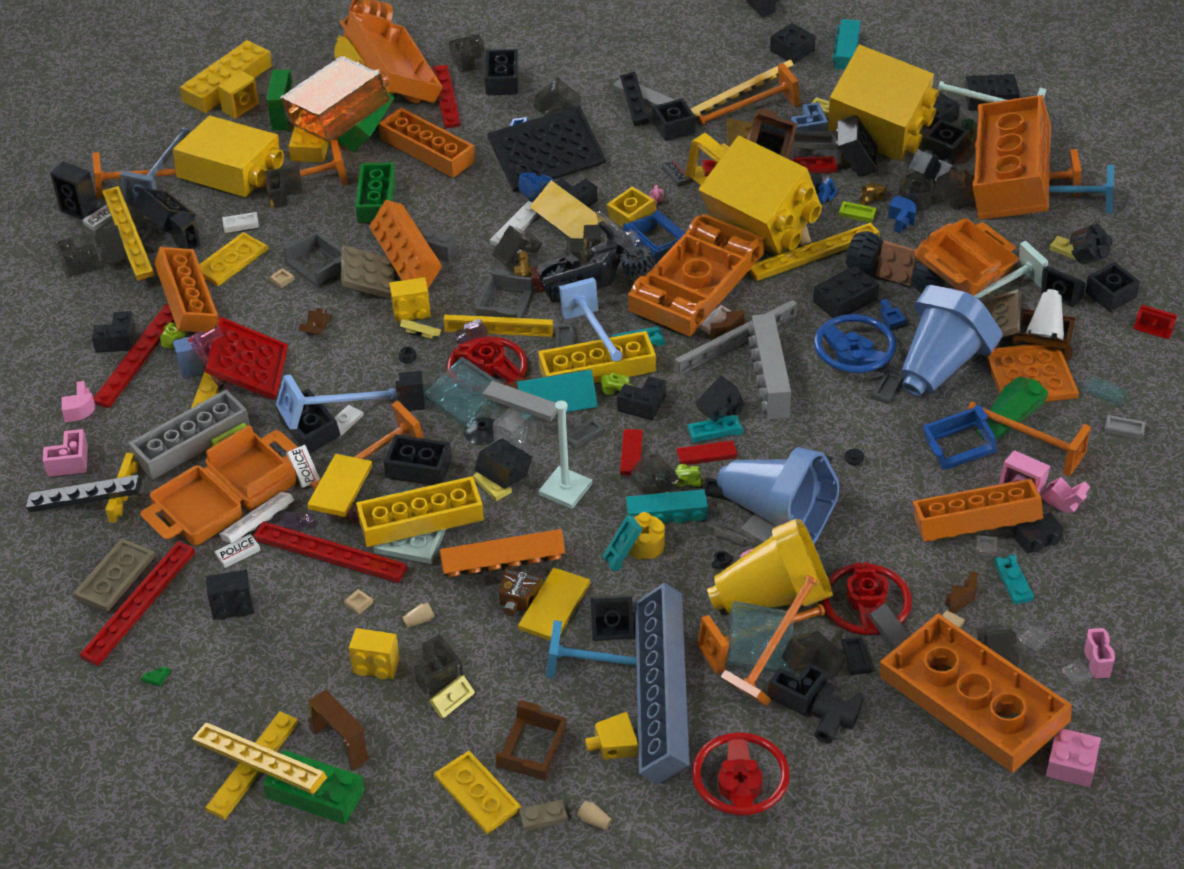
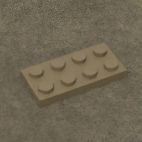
M121 538L73 593L75 599L109 612L156 557L154 551Z

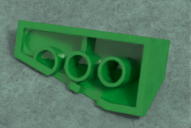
M1017 377L1003 388L990 411L1020 423L1045 403L1049 392L1035 379ZM987 418L985 420L994 434L995 440H998L1012 429ZM977 430L976 433L983 438L980 431Z

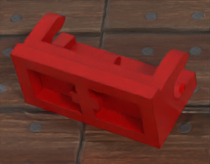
M1141 304L1133 329L1169 340L1175 328L1177 315Z

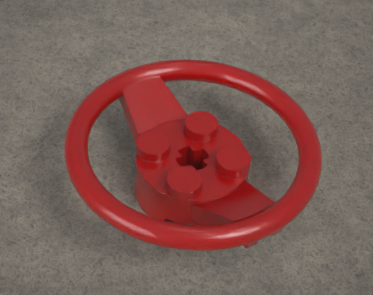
M493 336L479 337L466 341L463 344L460 343L452 351L447 363V372L451 381L463 391L476 395H483L486 388L468 385L458 378L454 369L457 358L468 360L469 368L476 373L484 374L486 377H492L497 374L507 381L503 385H508L518 378H524L528 369L527 356L520 346L508 339ZM503 346L512 349L519 356L521 362L520 370L505 356Z
M855 562V564L838 569L828 577L832 587L839 578L854 572V575L849 577L847 581L846 597L848 602L851 603L852 609L859 612L861 626L851 624L840 618L832 609L829 598L821 601L829 619L844 630L861 635L881 634L868 615L882 606L887 600L889 583L886 577L895 582L903 594V608L896 618L902 624L909 615L912 606V596L909 587L898 574L886 567L870 564L869 562Z
M728 733L712 739L699 750L692 765V781L700 797L713 808L724 813L736 815V817L741 815L752 816V814L763 812L774 806L785 794L790 780L789 765L781 750L769 740L750 733ZM747 742L767 749L776 758L781 770V779L776 791L768 799L753 805L754 799L762 791L763 775L757 766V762L750 759ZM728 743L727 761L723 762L722 768L719 771L718 789L720 795L730 800L732 805L714 798L706 790L701 780V765L705 757L714 748Z

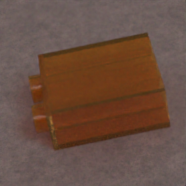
M340 56L280 98L291 125L330 143L390 101L386 89L389 86V80L380 69L373 70L366 67L359 60L355 62Z

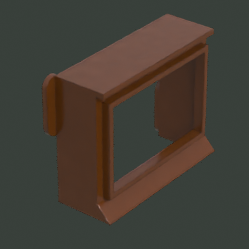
M760 109L754 116L748 140L756 143L761 122L785 129L786 134L780 155L789 159L798 123L779 118L777 113Z
M1021 308L1020 328L1021 324H1030L1035 310ZM1063 315V331L1068 332L1066 340L1019 332L1014 334L1012 346H1016L1017 341L1063 348L1065 349V360L1070 361L1073 353V348L1070 347L1076 317Z
M326 689L308 700L311 717H308L310 730L315 734L330 725L344 739V750L348 756L349 767L352 771L370 759L367 755L364 737L365 728Z
M520 700L516 707V720L502 752H497L495 755L496 768L509 769L546 781L566 733L567 718L541 711L539 705ZM525 723L556 732L543 764L511 756Z

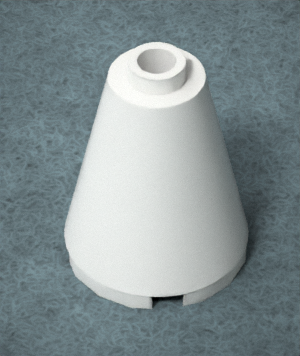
M1049 289L1047 292H1043L1026 334L1063 340L1062 296L1058 294V291Z

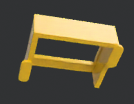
M703 133L691 142L685 177H691L699 185H702L708 177L704 176L702 166H697L700 149L717 163L729 149L725 143L720 145L707 133Z

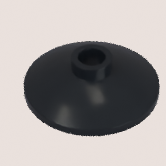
M489 417L475 418L468 422L464 428L466 439L477 445L493 443L502 433L500 423Z

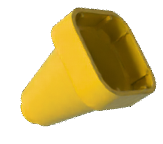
M794 519L772 528L773 535L714 577L715 585L707 588V591L716 611L725 608L732 615L791 605L804 585L806 575H810L818 582L812 586L802 603L803 606H809L833 596L827 574L812 538L801 519Z

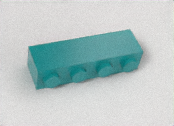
M842 19L841 25L837 26L832 57L835 69H846L858 47L861 20Z
M705 489L626 496L627 516L636 517L642 512H647L661 520L662 523H681L683 521L708 519Z

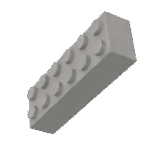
M774 314L752 315V323H749V334L751 336L748 337L749 348L752 347L751 360H755L753 362L754 373H758L756 375V384L761 387L759 388V399H763V402H761L762 413H766L767 419L790 418L791 388Z
M224 390L129 442L130 451L134 453L138 465L153 480L213 447L210 442L212 439L243 422L246 426L250 425L247 409L227 390Z

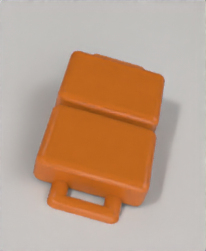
M965 218L953 225L949 223L932 232L926 240L921 242L914 253L918 261L955 289L967 292L973 296L990 286L991 283L1012 272L1019 262V257L1012 253L1016 247L987 224L980 222L975 225Z
M248 425L206 451L207 467L194 466L150 493L152 505L141 511V517L164 539L169 540L180 533L191 545L198 546L240 520L243 516L241 505L248 511H253L281 491L285 492L296 485V471L288 457L282 458L269 445L276 442L286 452L298 447L281 431L275 430L260 438L253 432V428ZM159 513L171 527H168L156 514Z

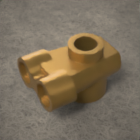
M875 182L862 186L860 203L866 205L877 199L882 200L886 195V186L878 185Z
M524 251L518 253L520 266L514 267L515 276H534L533 267L530 266L528 253Z

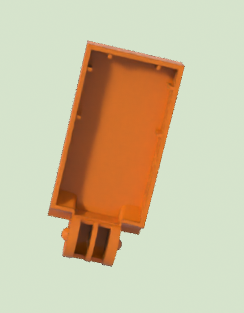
M353 0L348 16L339 22L345 30L344 36L352 42L355 50L365 62L366 72L374 78L376 82L375 88L379 87L380 89L387 90L391 95L394 92L402 94L413 103H420L421 100L434 103L443 86L406 28L391 23L393 17L392 6L387 2L379 3L377 0Z

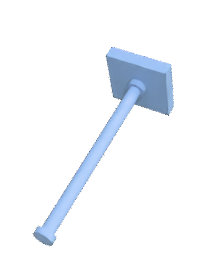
M589 278L559 286L564 320L586 315L610 352L611 359L619 361L622 358L621 352L615 348L592 313L599 311L595 279Z
M284 375L276 406L289 429H297L303 405L382 398L393 400L396 398V391L394 388H390L388 391L304 397L291 375Z

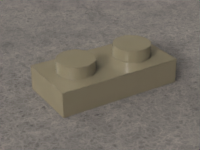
M563 799L519 809L524 831L568 822Z

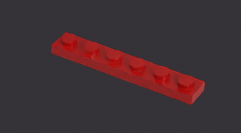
M448 65L433 66L432 71L443 86L438 95L444 129L461 127Z

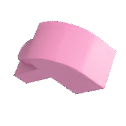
M84 381L77 382V395L62 397V413L65 422L82 420L91 415L95 409L93 395L90 392V388H86Z
M1060 477L1048 483L1040 496L1049 506L1065 513H1073L1079 504L1086 499V493L1090 486L1083 482L1071 488Z

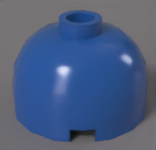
M521 173L519 177L520 192L523 196L528 197L529 201L534 202L551 180L553 181V178L543 174L540 177L535 176L536 173Z

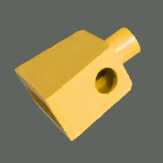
M627 712L596 723L595 736L585 739L587 751L600 749L603 760L638 756V743Z

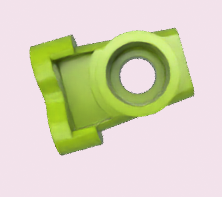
M169 323L164 327V332L160 336L161 345L165 348L173 349V342L179 338H184L187 332L178 331L174 323Z
M611 373L610 375H603L601 378V390L607 395H614L616 391L621 390L624 384L632 386L627 375Z
M680 464L676 467V470L671 471L672 484H676L679 487L685 485H692L693 487L703 486L700 466L689 467L686 464Z

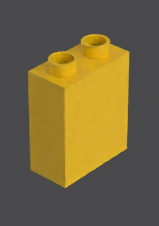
M210 115L173 148L176 177L243 197H247L255 189V186H262L266 177L274 169H279L284 160V152L279 149L277 134Z

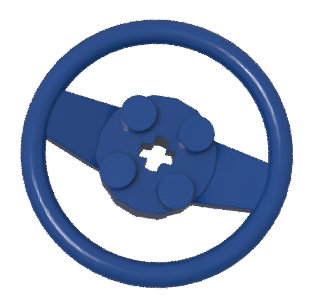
M848 314L825 322L815 334L814 347L818 356L827 365L844 372L866 373L881 367L883 368L891 361L896 351V340L892 331L879 320L865 315ZM844 322H862L878 328L888 339L889 348L887 353L873 350L874 343L866 337L860 336L855 332H849L845 335L834 325ZM822 337L836 352L837 361L829 357L823 350L821 344Z

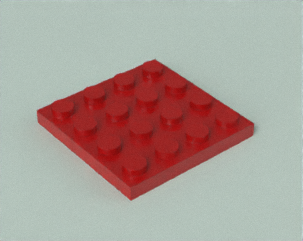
M220 316L217 321L204 372L274 400L277 396L288 344Z

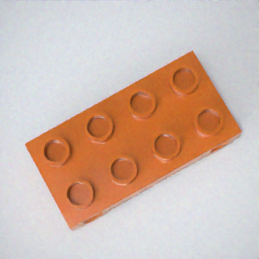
M706 214L696 216L691 222L688 231L662 257L646 276H640L635 281L631 292L628 294V311L690 337L746 275L750 268L764 254L765 238Z

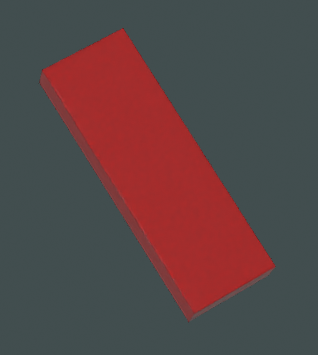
M623 430L620 475L640 476L643 430Z
M731 440L677 448V456L680 464L694 465L736 459L737 451L734 441Z

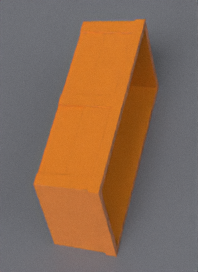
M1043 95L979 104L977 142L975 143V176L973 180L978 219L984 220L1049 211L1051 122Z

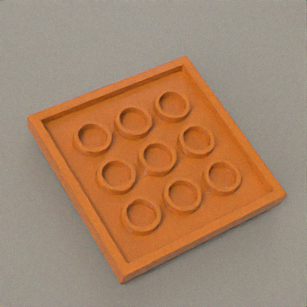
M1028 344L994 348L989 356H985L999 395L1003 388L1015 378L1025 377L1035 379L1049 392L1045 402L1076 399L1079 396L1065 358L1058 347Z

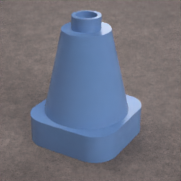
M928 285L914 304V308L921 317L901 370V376L904 379L902 387L908 393L920 397L923 392L932 393L974 354L989 356L1002 338L1003 333L979 299L967 292Z
M801 447L795 448L788 459L734 460L728 466L721 468L717 478L718 486L722 489L726 498L768 520L775 527L794 519H801L813 543L818 539L839 496V480L825 454Z

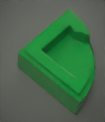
M159 667L157 670L148 671L141 677V682L161 687L170 669L168 667Z

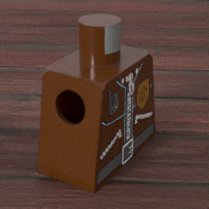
M505 568L499 590L500 605L504 606V614L513 616L517 609L526 612L543 585L542 577Z

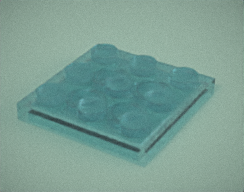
M461 357L424 393V396L427 400L466 426L491 402V400L483 398V392L492 381L500 382Z
M734 601L731 606L727 663L754 668L787 611ZM794 618L763 670L777 672L779 668L790 672Z

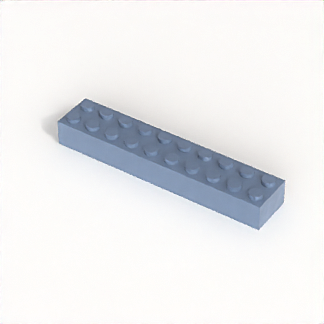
M666 583L661 584L635 602L639 774L656 784H660L689 766L682 593Z

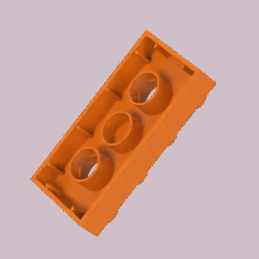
M939 613L880 661L881 679L1011 773L1015 772L1071 722L1072 704ZM931 667L934 668V669H937V670H944V669H947V668H949V667H952V669L947 670V671H936V670L931 669ZM1014 713L1019 714V716L1011 719L1002 718L997 715L1010 716Z

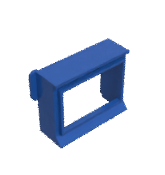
M658 209L650 216L628 224L623 223V231H626L627 235H631L632 245H637V247L639 245H643V247L646 245L651 249L655 265L685 234ZM659 223L676 240L657 247L642 233L656 228Z
M976 405L972 409L923 426L924 439L930 446L942 470L950 469L997 452L995 436L985 421L987 420V415L982 406ZM977 426L987 444L944 459V454L935 440Z

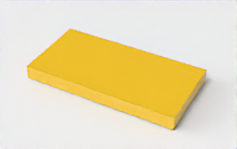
M552 180L530 206L533 211L580 246L586 242L598 227V223L603 220L601 216Z
M244 232L199 264L204 279L216 286H220L266 252L268 246Z
M335 454L307 504L308 509L346 517L372 468V461Z
M553 567L518 624V630L551 641L553 621H562V633L590 586V579Z
M467 751L434 773L436 780L486 835L518 814L519 809L522 808L470 751Z

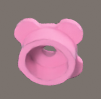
M655 185L654 190L650 192V197L655 200L656 205L657 202L661 203L664 197L663 189H658V185Z

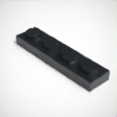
M636 72L620 75L633 125L636 126L650 122Z

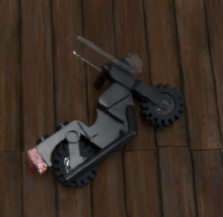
M599 211L596 213L599 222L598 226L601 228L603 236L607 241L591 249L593 257L589 263L581 265L580 261L570 253L571 255L562 256L531 268L532 275L529 277L532 278V285L536 287L537 292L545 290L553 303L561 300L559 286L576 282L575 278L578 281L594 278L596 289L610 286L614 281L620 262L626 275L633 276L635 274V277H637L638 274L642 276L644 272H650L649 269H653V265H655L651 249L646 245L644 247L643 245L637 247L636 242L639 241L637 231L633 232L632 229H629L630 231L628 232L622 231Z

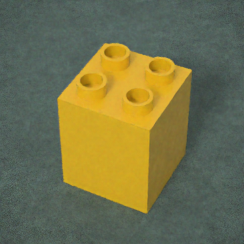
M859 44L830 96L828 131L836 132L838 121L857 115L878 146V153L902 162L907 151L916 153L922 140V134H919L922 125L929 127L936 114V108L933 106L938 97L939 90L932 88L934 74Z
M739 135L698 189L711 217L764 237V250L775 256L786 253L788 249L791 251L796 249L802 238L801 231L808 222L814 223L818 219L822 209L806 167Z

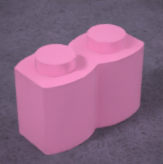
M1104 628L1089 629L1085 642L1084 653L1090 661L1089 670L1094 678H1109L1115 660L1114 651L1109 645V634Z

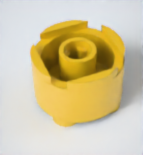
M642 512L634 518L643 530L628 554L641 560L642 558L654 559L664 551L665 525L658 518L651 516L647 512Z

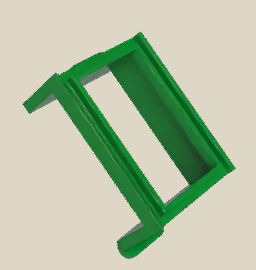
M291 69L272 70L266 98L271 123L270 130H287L289 132V122L285 114L284 102L294 101L291 87L293 85Z

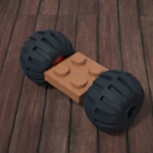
M867 231L856 233L849 244L846 255V265L848 268L854 265L858 266L868 275L873 274L877 270V277L909 286L913 283V286L921 293L928 285L944 287L946 283L945 280L915 258L914 253L916 249L887 241L883 242L877 234Z

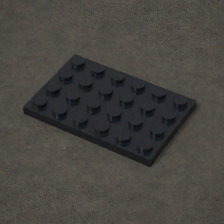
M580 105L489 132L487 135L513 192L520 190L519 177L521 173H536L535 176L540 177L543 174L554 180L606 163L604 154Z

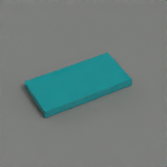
M592 370L517 382V387L520 391L555 403L565 401L568 407L566 412L598 407ZM522 411L523 419L537 417Z

